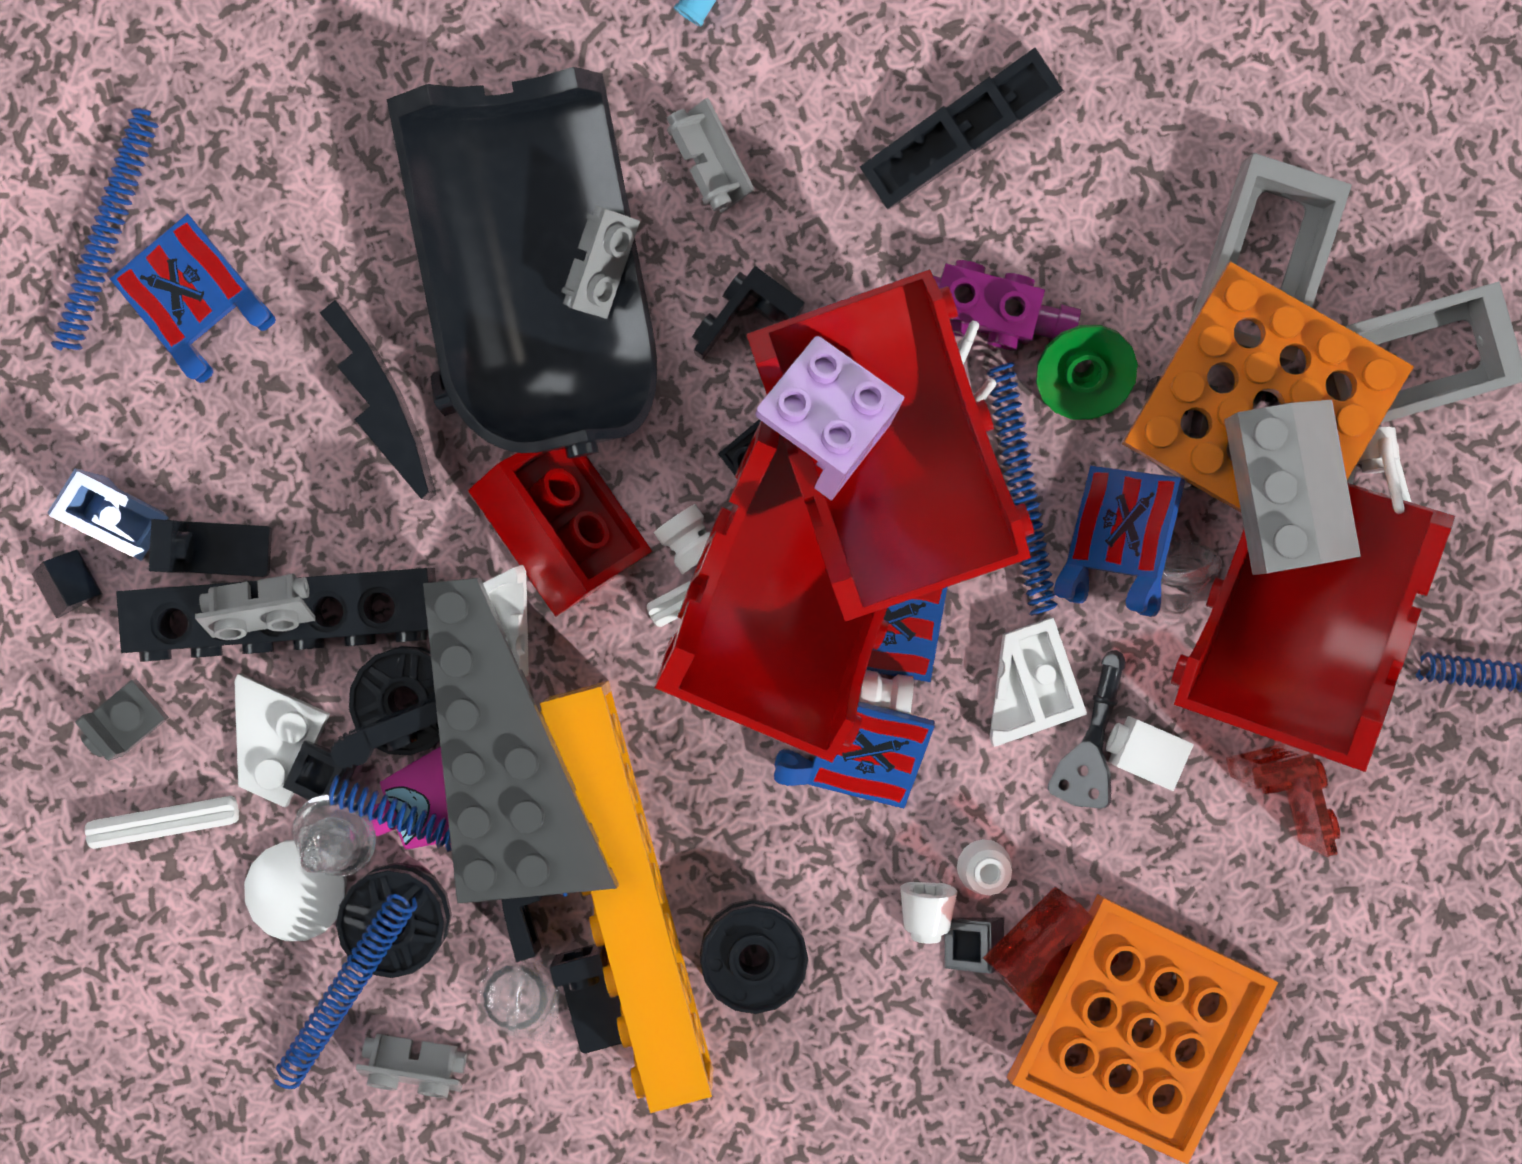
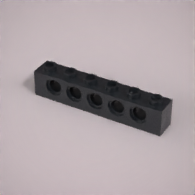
M435 568L306 577L309 585V597L302 599L315 615V621L299 623L297 628L289 631H272L270 629L247 632L243 638L236 640L212 638L195 619V614L202 613L199 600L200 595L208 593L210 587L242 582L116 591L121 653L139 652L140 662L172 659V649L190 648L191 658L222 656V646L242 644V654L274 652L273 642L293 640V650L325 648L324 638L344 636L345 646L376 644L375 634L395 633L396 642L427 640L426 630H428L423 583L436 582ZM245 581L251 587V599L259 598L258 581ZM380 593L389 595L395 605L393 616L386 622L377 619L372 611L373 600ZM329 597L336 598L343 608V616L340 622L334 626L328 624L321 613L322 605ZM176 609L181 610L188 620L187 630L181 637L177 636L170 627V617Z

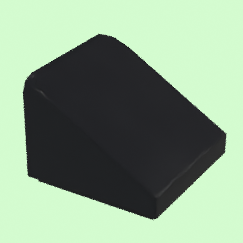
M306 740L300 748L283 788L326 809L338 807V803L330 805L328 798L333 779L336 775L340 776L335 789L334 800L340 792L344 781L348 778L349 780L351 779L356 765H353L352 768L347 767L346 770L343 767L339 768L338 765H334L333 760H330L332 758L329 754L331 749Z
M1004 917L952 918L950 930L945 934V968L989 974L1003 969Z

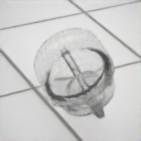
M513 956L494 963L491 967L484 968L479 985L477 1022L508 1033L512 1039H518L519 1036L551 1046L557 1030L561 986L554 987L549 969L551 963L545 964L534 958L516 963Z

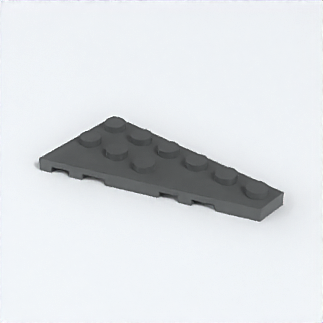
M481 578L423 583L457 904L617 889L619 883L612 868H609L598 844L597 834L592 823H589L575 793L574 783L545 719L539 713L528 689L530 686L513 656L506 640L507 635Z

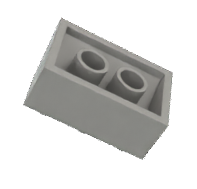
M1332 400L1287 403L1237 412L1224 419L1252 574H1266L1361 557Z

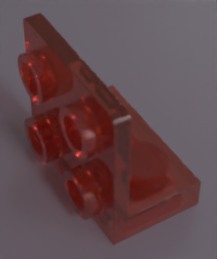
M1284 743L1226 757L1231 778L1247 784L1248 787L1261 788L1262 794L1286 791L1300 844L1325 857L1338 855L1335 840L1340 839V827L1334 811L1331 808L1327 809L1322 789L1328 787V779L1325 768L1319 758H1314V754Z
M1055 886L983 959L1037 1017L1072 944L1080 937L1083 927L1093 917L1080 903ZM1118 954L1112 959L1111 966L1118 960Z

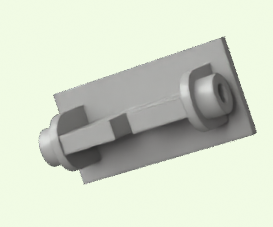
M705 98L688 113L685 109H681L667 117V121L670 124L667 132L669 136L673 137L684 160L693 158L696 163L689 170L703 196L702 201L705 205L710 204L713 211L719 210L722 213L755 190L709 98Z
M596 205L593 215L587 214L586 218L588 220L578 246L579 249L587 251L585 260L582 261L574 258L566 285L562 288L561 292L566 294L563 304L568 305L572 309L607 319L640 221Z
M293 573L258 580L259 598L251 599V587L248 582L210 587L208 593L200 595L199 600L202 613L195 614V619L212 638L236 640L243 638L247 632L263 629L289 631L297 628L299 623L315 621V615L302 599L309 597V585L306 577L297 578Z
M377 1033L375 1038H365L362 1058L370 1059L369 1066L357 1064L356 1070L361 1076L368 1077L366 1085L384 1090H397L399 1082L419 1085L418 1094L435 1098H448L449 1090L462 1091L460 1081L453 1079L454 1072L464 1073L467 1053L459 1052L458 1046L422 1041L419 1059L413 1060L410 1059L413 1045L412 1039L387 1036Z

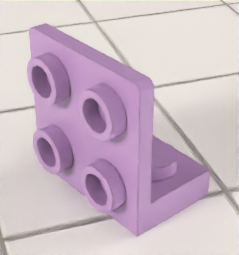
M817 336L814 337L759 404L755 415L818 461L816 465L823 469L815 485V489L832 501L889 428L905 397L823 338Z

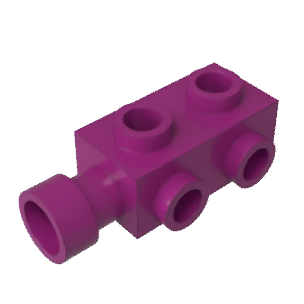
M956 260L955 266L945 263L941 277L933 275L939 289L948 286L952 293L958 312V317L950 320L954 336L963 338L969 323L977 321L979 323L977 332L989 335L987 344L1005 350L1016 351L1018 343L1028 345L1033 338V334L1050 338L1051 342L1061 332L1074 328L1079 324L1081 309L1060 304L1059 309L1043 305L1042 300L1045 289L1034 287L1035 280L1030 277L1016 273H1006L1004 278L985 274L986 268L983 265L967 260ZM960 286L970 288L973 293V300L968 303L959 302L954 295L955 289ZM1011 299L1019 301L1023 307L1022 314L1010 316L1005 311V302Z

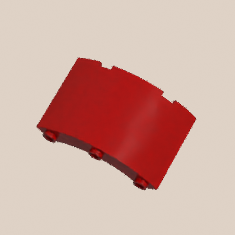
M930 269L746 334L767 395L814 337L819 336L905 397L889 428L832 501L815 489V485L823 469L816 465L818 461L783 437L789 454V460L810 515L828 576L845 622L1031 558L1026 536L1034 534L1031 518L1024 503L1014 504L986 433L994 430V425L985 400L975 401L950 323L951 319L958 317L952 293L948 286L939 289Z
M761 421L735 475V478L738 480L728 502L733 504V507L729 510L721 506L677 616L682 620L673 638L671 637L668 642L654 688L833 763L842 745L850 747L859 732L862 718L856 714L860 692L872 650H877L880 647L888 630L889 622L884 620L887 608L845 622L828 576L810 515L789 460V454L783 437Z
M1347 483L1361 557L1253 575L1245 530L1243 529L1225 580L1216 577L1212 584L1206 606L1213 609L1190 656L1180 655L1173 672L1171 684L1179 687L1174 702L1176 706L1366 772L1422 609L1412 606L1416 593L1428 596L1455 516L1403 500L1404 512L1397 514L1393 509L1391 496Z

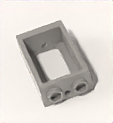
M1253 153L1241 163L1188 330L1226 265L1230 261L1237 264L1257 198L1264 192L1299 202L1304 207V217L1280 290L1312 308L1352 184L1257 153ZM1234 329V337L1239 345L1245 348H1255L1258 346L1261 336L1257 337ZM1293 346L1285 347L1280 354L1281 366L1295 362L1299 348Z
M1500 281L1345 326L1376 345L1460 320L1467 321L1472 327L1481 358L1479 366L1469 371L1400 390L1381 423L1522 382V358ZM1338 372L1331 373L1326 380L1327 393L1335 400L1345 401L1350 394L1344 374Z

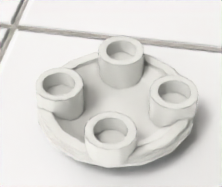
M285 840L266 849L251 864L244 882L245 904L252 920L268 935L284 941H306L324 933L337 920L339 905L345 897L347 879L344 872L339 868L337 861L323 848L306 841Z

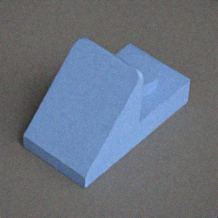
M76 468L47 512L49 516L141 561L150 548L151 519H168V516L161 510L118 489L108 477Z

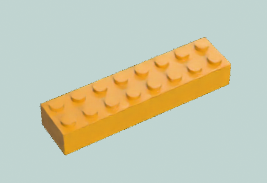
M609 680L552 695L540 702V714L545 719L574 783L575 793L589 823H592L597 834L598 844L609 868H612L619 883L617 889L585 891L581 893L583 896L591 895L593 899L594 915L589 917L591 931L596 946L605 945L607 951L608 966L603 967L604 979L609 996L611 998L619 996L621 1003V1016L617 1017V1026L623 1047L633 1048L635 1067H631L630 1072L636 1097L638 1099L646 1097L650 1113L712 1097L713 1066Z

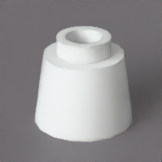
M982 839L970 843L963 849L958 858L957 871L960 880L966 888L978 894L991 896L1000 893L1008 886L1011 881L1012 863L1008 852L1002 845L992 840Z
M904 883L900 886L904 929L911 933L913 941L926 944L940 942L941 935L947 934L950 930L957 896L956 888L944 883Z

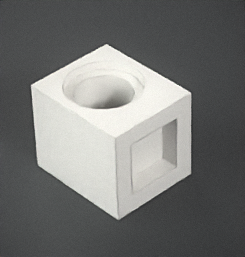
M1128 716L1124 725L1117 723L1114 726L1106 744V751L1111 752L1108 762L1112 765L1174 791L1194 744Z

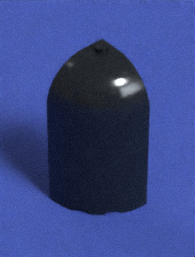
M571 67L536 78L512 82L513 92L500 95H485L483 85L456 87L425 84L386 99L439 369L446 392L459 416L478 436L498 448L518 453H538L565 449L567 458H577L599 453L597 443L623 438L638 430L647 418L655 396L657 353L635 238L607 319L572 309L568 305L563 304L566 294L561 292L562 288L566 285L574 258L582 261L585 260L587 251L579 249L578 246L588 220L586 218L587 214L593 215L597 205L631 217L603 73Z

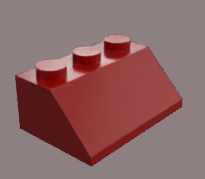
M565 449L538 453L517 452L497 463L468 490L518 564L524 566L527 577L555 617L588 597L652 552V549L587 456L567 458Z

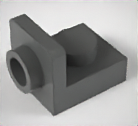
M132 679L94 712L83 714L75 723L83 732L80 738L87 749L97 757H104L110 761L123 757L169 717L137 679Z

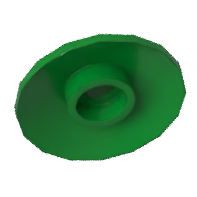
M1079 325L1061 332L1046 345L1037 362L1035 382L1043 402L1056 414L1072 420H1093L1111 413L1128 398L1136 383L1138 362L1132 345L1118 331L1103 325ZM1084 360H1091V365L1085 372H1077L1075 370V366Z

